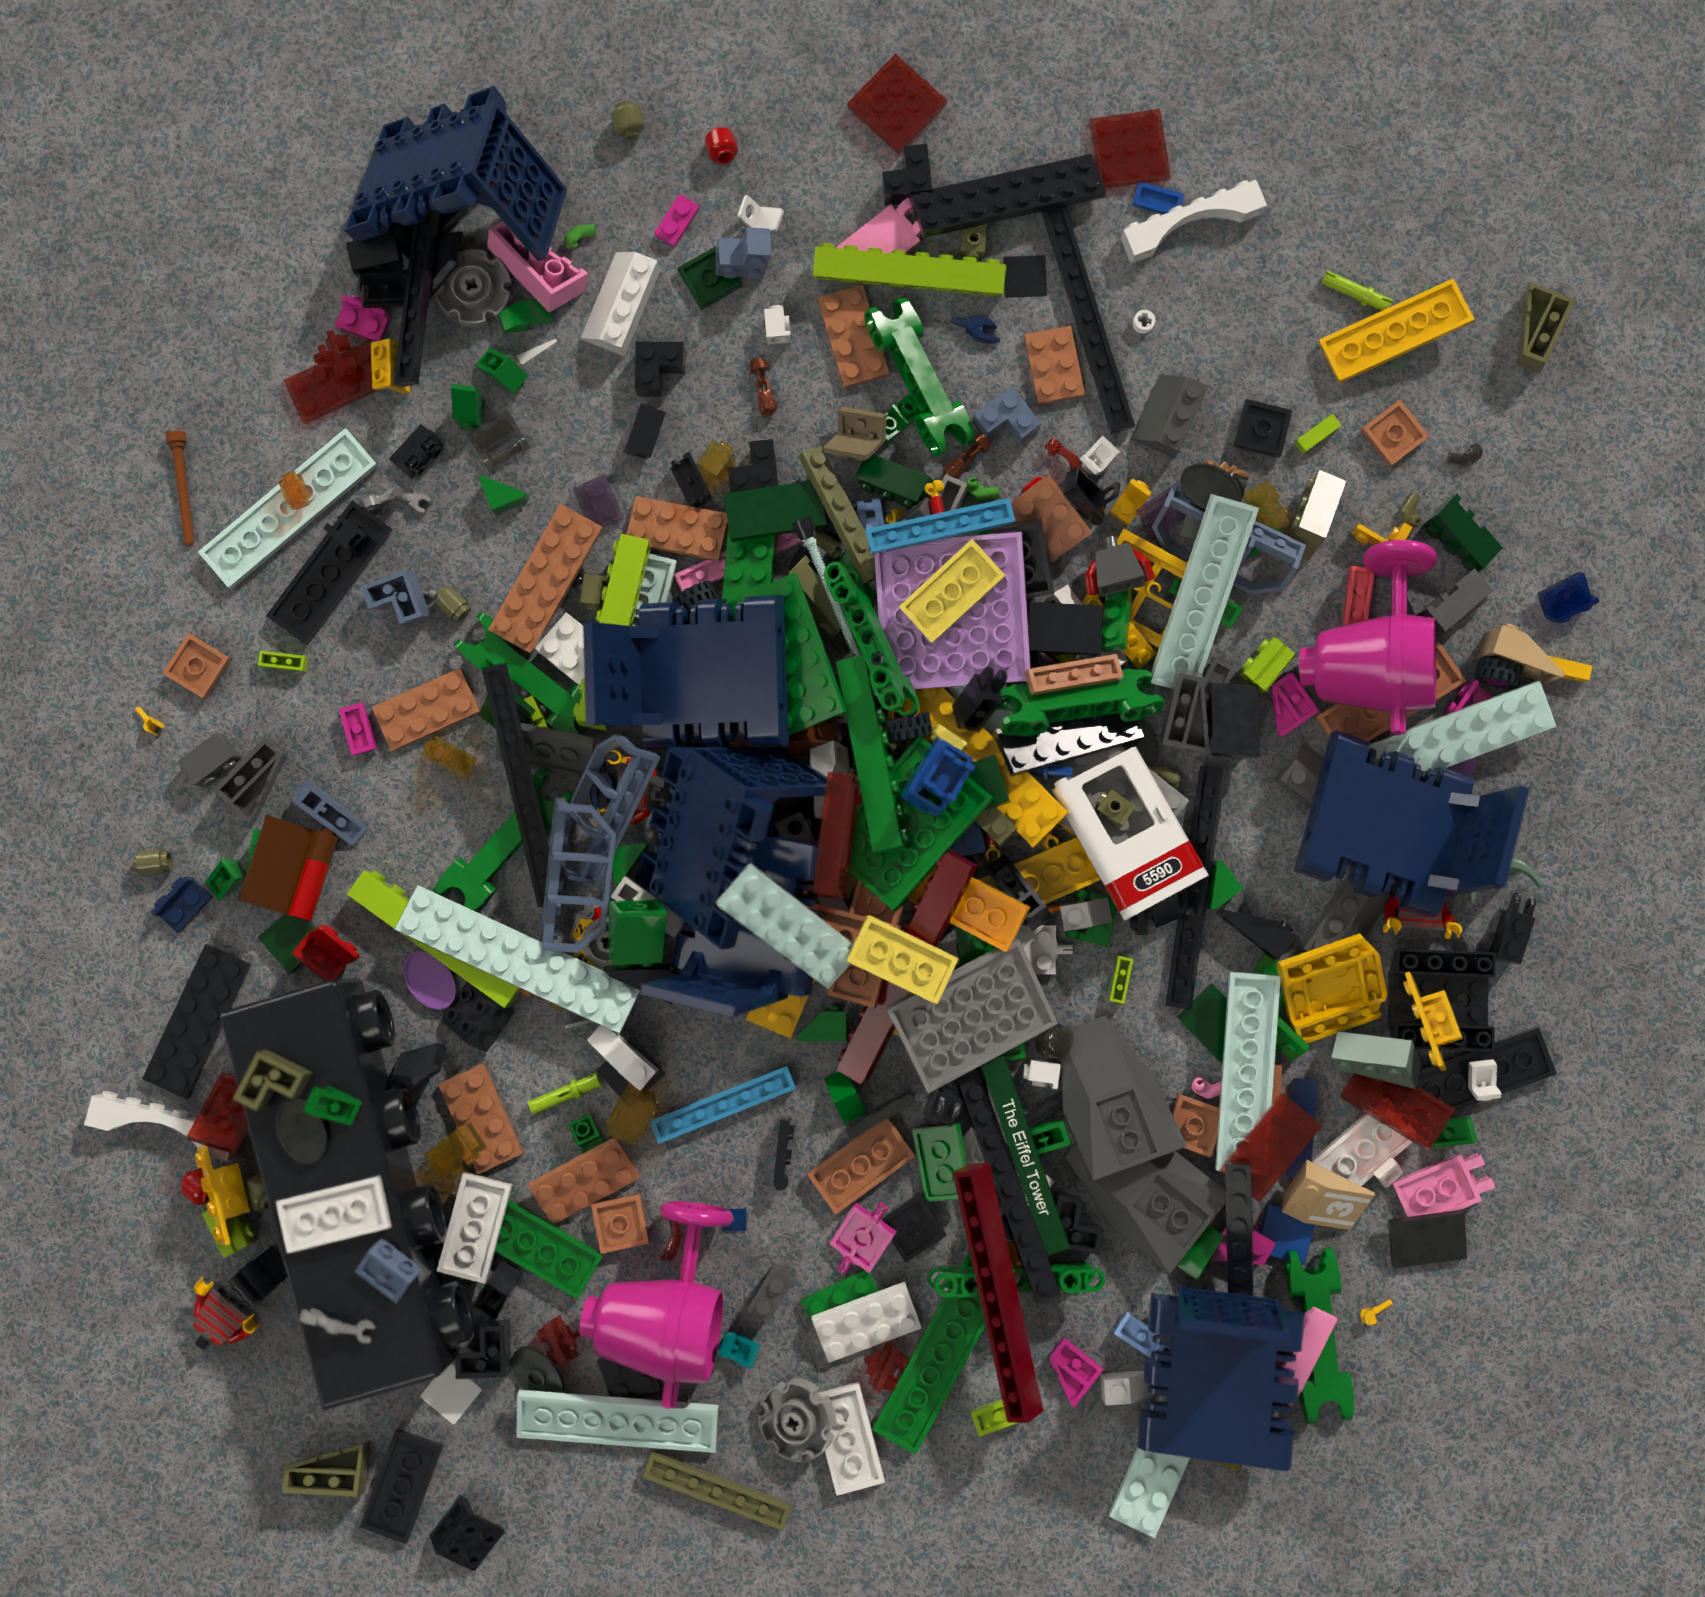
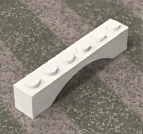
M1247 180L1235 185L1233 189L1227 191L1226 189H1221L1215 192L1212 197L1206 199L1204 197L1197 198L1188 206H1176L1169 210V213L1161 216L1160 214L1152 215L1147 221L1140 224L1138 222L1131 223L1123 230L1121 241L1132 264L1153 256L1158 246L1170 233L1189 222L1203 218H1223L1241 223L1262 215L1267 204L1257 180L1249 183Z
M102 1091V1094L91 1097L84 1122L86 1126L109 1131L132 1122L159 1123L184 1134L198 1148L207 1146L209 1155L212 1158L230 1161L236 1157L243 1130L235 1128V1123L221 1121V1124L214 1123L212 1118L208 1116L197 1115V1118L188 1116L189 1112L185 1110L174 1109L173 1112L164 1110V1105L150 1103L149 1106L141 1104L140 1099L126 1097V1100L117 1098V1093Z

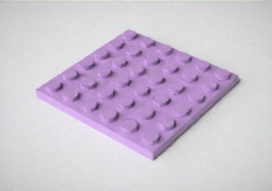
M1022 532L953 537L875 554L879 622L903 675L910 679L914 689L966 686L974 674H981L985 667L992 668L994 676L1000 670L1006 671L1008 678L1006 683L1027 681L1024 672L1031 668ZM973 539L1006 577L932 644L899 606L964 545Z

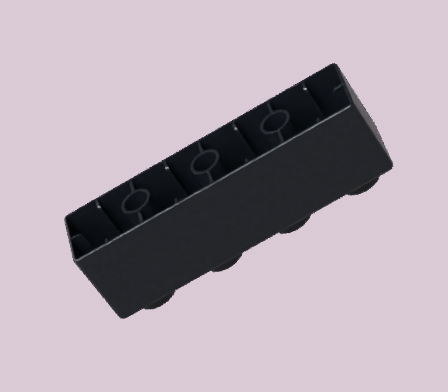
M348 978L329 980L222 1011L220 1013V1021L238 1088L257 1051L269 1050L313 1072L302 1095L296 1098L308 1101L314 1086L322 1089L330 1086L362 1101L352 1125L323 1118L327 1129V1148L322 1158L312 1164H303L291 1158L283 1149L276 1132L278 1108L290 1097L275 1090L267 1107L256 1111L242 1104L298 1320L302 1310L305 1309L310 1312L314 1308L325 1314L327 1318L338 1320L344 1324L357 1326L359 1322L369 1320L375 1325L374 1329L366 1328L363 1330L362 1335H368L371 1341L370 1343H362L355 1334L340 1332L333 1334L318 1325L314 1326L299 1320L322 1409H332L439 1377L455 1360V1353L460 1349V1343L471 1340L473 1321L469 1301L461 1284L455 1281L443 1284L441 1273L437 1272L438 1262L433 1245L443 1242L447 1236L446 1216L436 1188L432 1184L417 1186L407 1147L417 1144L421 1138L420 1119L415 1101L409 1090L403 1086L391 1089L381 1049L391 1047L394 1044L395 1026L386 998L377 989L365 992L361 979ZM381 1176L392 1227L287 1253L276 1204L277 1201ZM380 1239H384L422 1269L397 1303L355 1272L368 1251Z

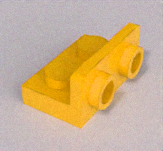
M389 338L372 342L371 344L372 388L374 390L387 388L401 394L410 393V386L399 387L394 384L398 341Z

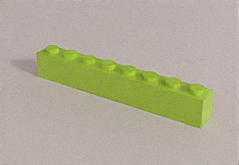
M820 243V247L815 246L813 279L995 297H1001L1004 292L1006 264H1000L1001 261L997 259H987L985 263L977 262V258L963 257V260H954L952 255L945 254L939 255V258L929 257V253L916 252L915 256L906 255V251L902 250L882 253L880 248H868V251L858 250L857 246L845 245L844 249L834 248L835 245L830 243Z
M620 534L619 541L614 542L613 555H615L614 563H610L608 567L607 578L610 579L608 587L604 586L601 600L604 601L602 610L599 609L597 612L596 622L633 626L651 550L649 539ZM582 679L579 687V693L582 695L580 703L576 702L573 717H576L577 723L581 726L608 731L609 725H586L585 679Z
M364 870L347 895L395 929L410 899L404 896L405 891L396 884L390 886L384 881L386 877L380 872ZM404 935L504 1008L510 1007L522 990L513 984Z

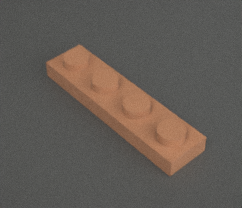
M1117 654L1031 668L1024 672L1031 696L1117 681L1124 677Z

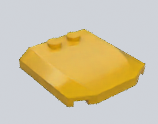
M1360 933L1277 963L1276 968L1278 975L1281 976L1280 986L1290 1028L1307 1044L1336 1034L1337 1031L1342 1032L1380 1018L1381 1002H1385L1387 997L1380 954Z

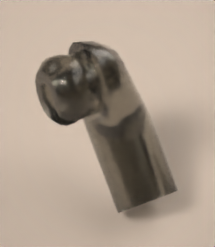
M1471 444L1470 448L1463 454L1449 452L1446 463L1469 467L1482 457L1483 450L1479 444Z

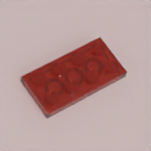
M370 340L283 380L304 424H308L379 391L372 388V342Z
M1354 1073L1340 1094V1098L1428 1152L1455 1111L1453 1107L1417 1086L1416 1089L1356 1073Z
M1281 1092L1226 1161L1252 1162V1197L1260 1203L1323 1125ZM1226 1161L1222 1164V1166L1219 1169L1224 1175Z

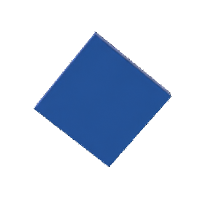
M1267 1203L1260 1234L1276 1243L1270 1256L1290 1261L1287 1251L1296 1250L1301 1264L1305 1265L1315 1225L1303 1223L1283 1213L1282 1206Z

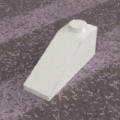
M600 1025L587 1040L639 1091L646 1086L659 1070L618 1033Z

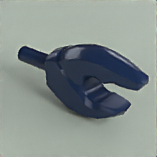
M973 316L969 317L968 322L954 317L951 319L950 323L966 327L965 332L978 342L988 344L1000 342V338L986 334L982 330L985 327L997 329V325L989 318Z
M605 757L599 773L615 790L614 778L611 773L606 772ZM593 782L590 789V800L592 806L598 809V792L600 789ZM606 797L607 803H610L612 798Z

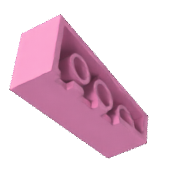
M504 221L489 228L487 248L548 312L585 292L588 272L582 268L578 270L572 266V262L566 257L560 258L551 251L552 248L550 247L546 260L538 262Z

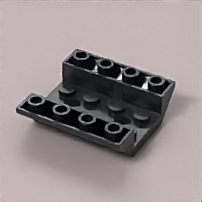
M1395 949L1388 971V1026L1391 1038L1411 1040L1415 1049H1432L1430 1042H1425L1422 1037L1420 1028L1424 1027L1421 1018L1416 1019L1412 1006L1408 1002V994L1403 982L1407 981L1405 973L1410 972L1415 980L1420 997L1443 990L1447 994L1463 1039L1438 1046L1440 1050L1494 1052L1495 1027L1488 1026V978L1495 977L1496 952ZM1461 993L1466 994L1468 997V1003L1465 1007H1460L1456 1001L1457 996Z

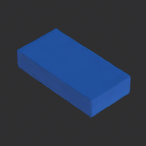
M1139 181L1132 206L1164 215L1169 213V210L1182 205L1184 194Z

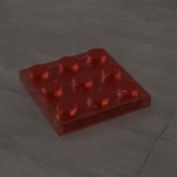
M895 53L847 103V108L899 154L903 150V146H907L947 105V100Z
M1160 109L1090 118L1089 125L1096 167L1105 189L1138 185L1139 182L1152 183L1170 180L1171 174Z

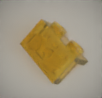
M1269 481L1244 492L1243 500L1245 504L1259 508L1255 521L1276 531L1282 530L1290 524L1289 513L1285 507L1281 506L1278 500L1279 493L1274 485L1271 486Z

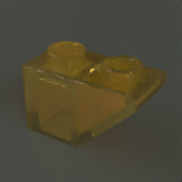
M434 734L426 742L422 753L423 757L464 779H467L478 759Z

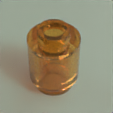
M296 472L283 474L281 476L282 479L278 483L286 504L290 506L291 510L308 506L310 504L308 500L310 496L302 475L296 474Z

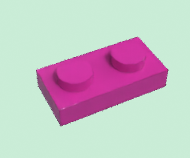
M679 194L655 230V236L675 248L700 210V206Z
M361 702L339 709L351 755L357 756L377 750L365 704Z

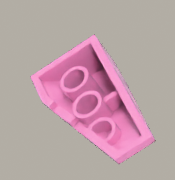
M1316 1307L1311 1308L1304 1314L1302 1351L1290 1352L1296 1355V1361L1276 1360V1366L1287 1367L1295 1371L1292 1378H1297L1299 1381L1298 1396L1303 1390L1337 1322V1317Z

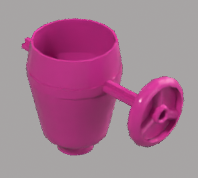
M1392 540L1373 545L1365 551L1362 564L1367 571L1378 576L1392 578V615L1320 632L1315 639L1314 647L1300 648L1299 674L1301 686H1315L1317 696L1323 701L1390 712V733L1396 735L1406 734V712L1436 707L1435 618L1407 615V577L1424 574L1435 566L1438 556L1433 547L1413 540Z
M683 1201L663 1203L660 1207V1214L663 1218L688 1224L680 1280L611 1283L603 1290L601 1297L588 1296L582 1310L580 1336L593 1339V1348L598 1356L665 1381L661 1406L668 1409L676 1408L680 1383H708L716 1359L723 1316V1291L696 1283L694 1280L702 1226L725 1227L733 1222L732 1212L718 1206Z

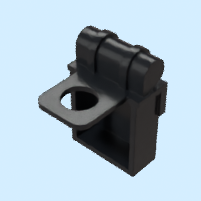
M1076 466L1066 473L1063 495L1077 507V512L1086 520L1091 518L1092 524L1100 525L1105 517L1104 510L1106 504L1116 499L1119 495L1120 483L1115 482L1103 490ZM1114 489L1113 494L1106 499L1107 493Z
M271 1245L257 1258L249 1261L239 1269L237 1274L228 1280V1283L232 1286L233 1291H236L243 1299L242 1301L252 1308L259 1301H263L268 1294L287 1279L283 1258Z

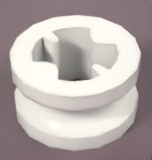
M1149 310L1138 311L1133 319L1134 330L1141 334L1150 332L1155 324V316ZM1142 317H1146V321L1150 322V325L1147 323L1146 327H1143L1138 319L1141 320Z

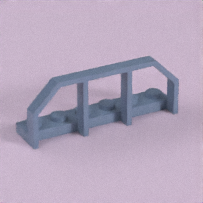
M1174 482L1152 525V529L1164 551L1188 563L1191 552L1171 542L1161 520L1168 507L1201 522L1205 510L1190 502L1184 495L1181 485ZM1255 521L1238 570L1253 547L1292 566L1283 579L1252 582L1236 574L1233 586L1249 594L1284 590L1298 569L1306 544Z
M617 734L596 745L569 803L583 805L593 782L606 797L612 798L603 819L616 833L614 854L660 759L656 753L636 748L626 737ZM621 746L626 753L632 754L616 790H614L601 776L599 770L607 753ZM571 812L570 820H565V830H568L567 845H563L562 852H569L570 832L576 821L588 836L593 837L586 854L607 855L609 834L601 824L596 829L582 812ZM566 860L565 868L560 869L568 879L600 886L605 875L606 863L582 861L576 872L569 863V860Z
M555 797L540 941L542 942L543 951L579 952L606 929L616 833L592 805L567 804L565 798ZM571 812L591 813L609 834L607 855L562 852L563 845H567L568 830H565V820H570ZM566 860L606 863L602 898L558 895V892H562L563 878H560V868H565ZM561 904L601 906L599 925L577 943H553V939L557 940L558 925L554 924L555 916L560 915Z

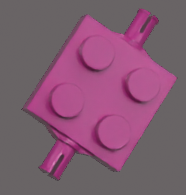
M880 1202L873 1213L856 1203L829 1243L844 1257L837 1267V1270L840 1272L845 1265L841 1272L842 1274L847 1273L851 1264L858 1265L870 1273L897 1233V1231L881 1219L888 1210L887 1205L883 1207L884 1203Z

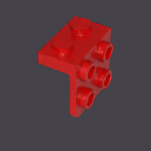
M320 925L309 931L291 953L292 956L325 982L335 980L346 965L360 957L356 952L357 948L348 941H342L337 937L338 933L328 925Z

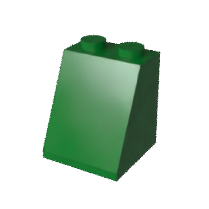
M658 899L609 901V961L616 968H629L631 964L652 967L655 966V963H662L667 910Z

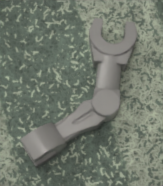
M395 486L379 496L371 495L362 499L368 512L380 508L383 503L400 499L408 502L420 515H426L427 513L425 509L420 508V504L422 502L432 503L431 498L427 495L418 493L413 495L400 486Z
M314 1308L310 1312L305 1309L302 1310L299 1319L304 1323L325 1328L329 1333L355 1334L362 1343H370L371 1341L368 1335H362L363 1330L366 1328L374 1329L375 1327L373 1322L369 1320H363L357 1326L344 1324L338 1320L327 1318L325 1314Z

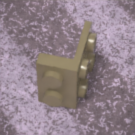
M841 407L838 410V433L824 446V452L831 453L835 457H853L857 461L869 459L886 441V414Z

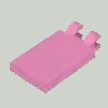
M906 198L897 209H894L890 204L836 248L844 249L845 245L857 246L858 250L868 251V248H880L882 253L902 250L908 254L920 244L918 236L922 234L918 222L916 221L912 225L906 218L907 215L913 212L910 199Z
M1478 1153L1472 1154L1463 1159L1461 1154H1456L1403 1176L1392 1183L1406 1217L1461 1210L1481 1202L1482 1199L1479 1194L1495 1188L1492 1179L1488 1178V1176L1478 1180L1474 1178L1471 1170L1485 1165L1482 1156L1478 1155Z

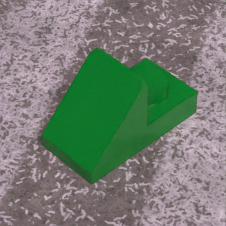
M314 1086L303 1111L312 1116L352 1125L362 1101L330 1086H326L325 1089Z
M1458 1115L1422 1125L1429 1149L1478 1142L1471 1117L1458 1118Z

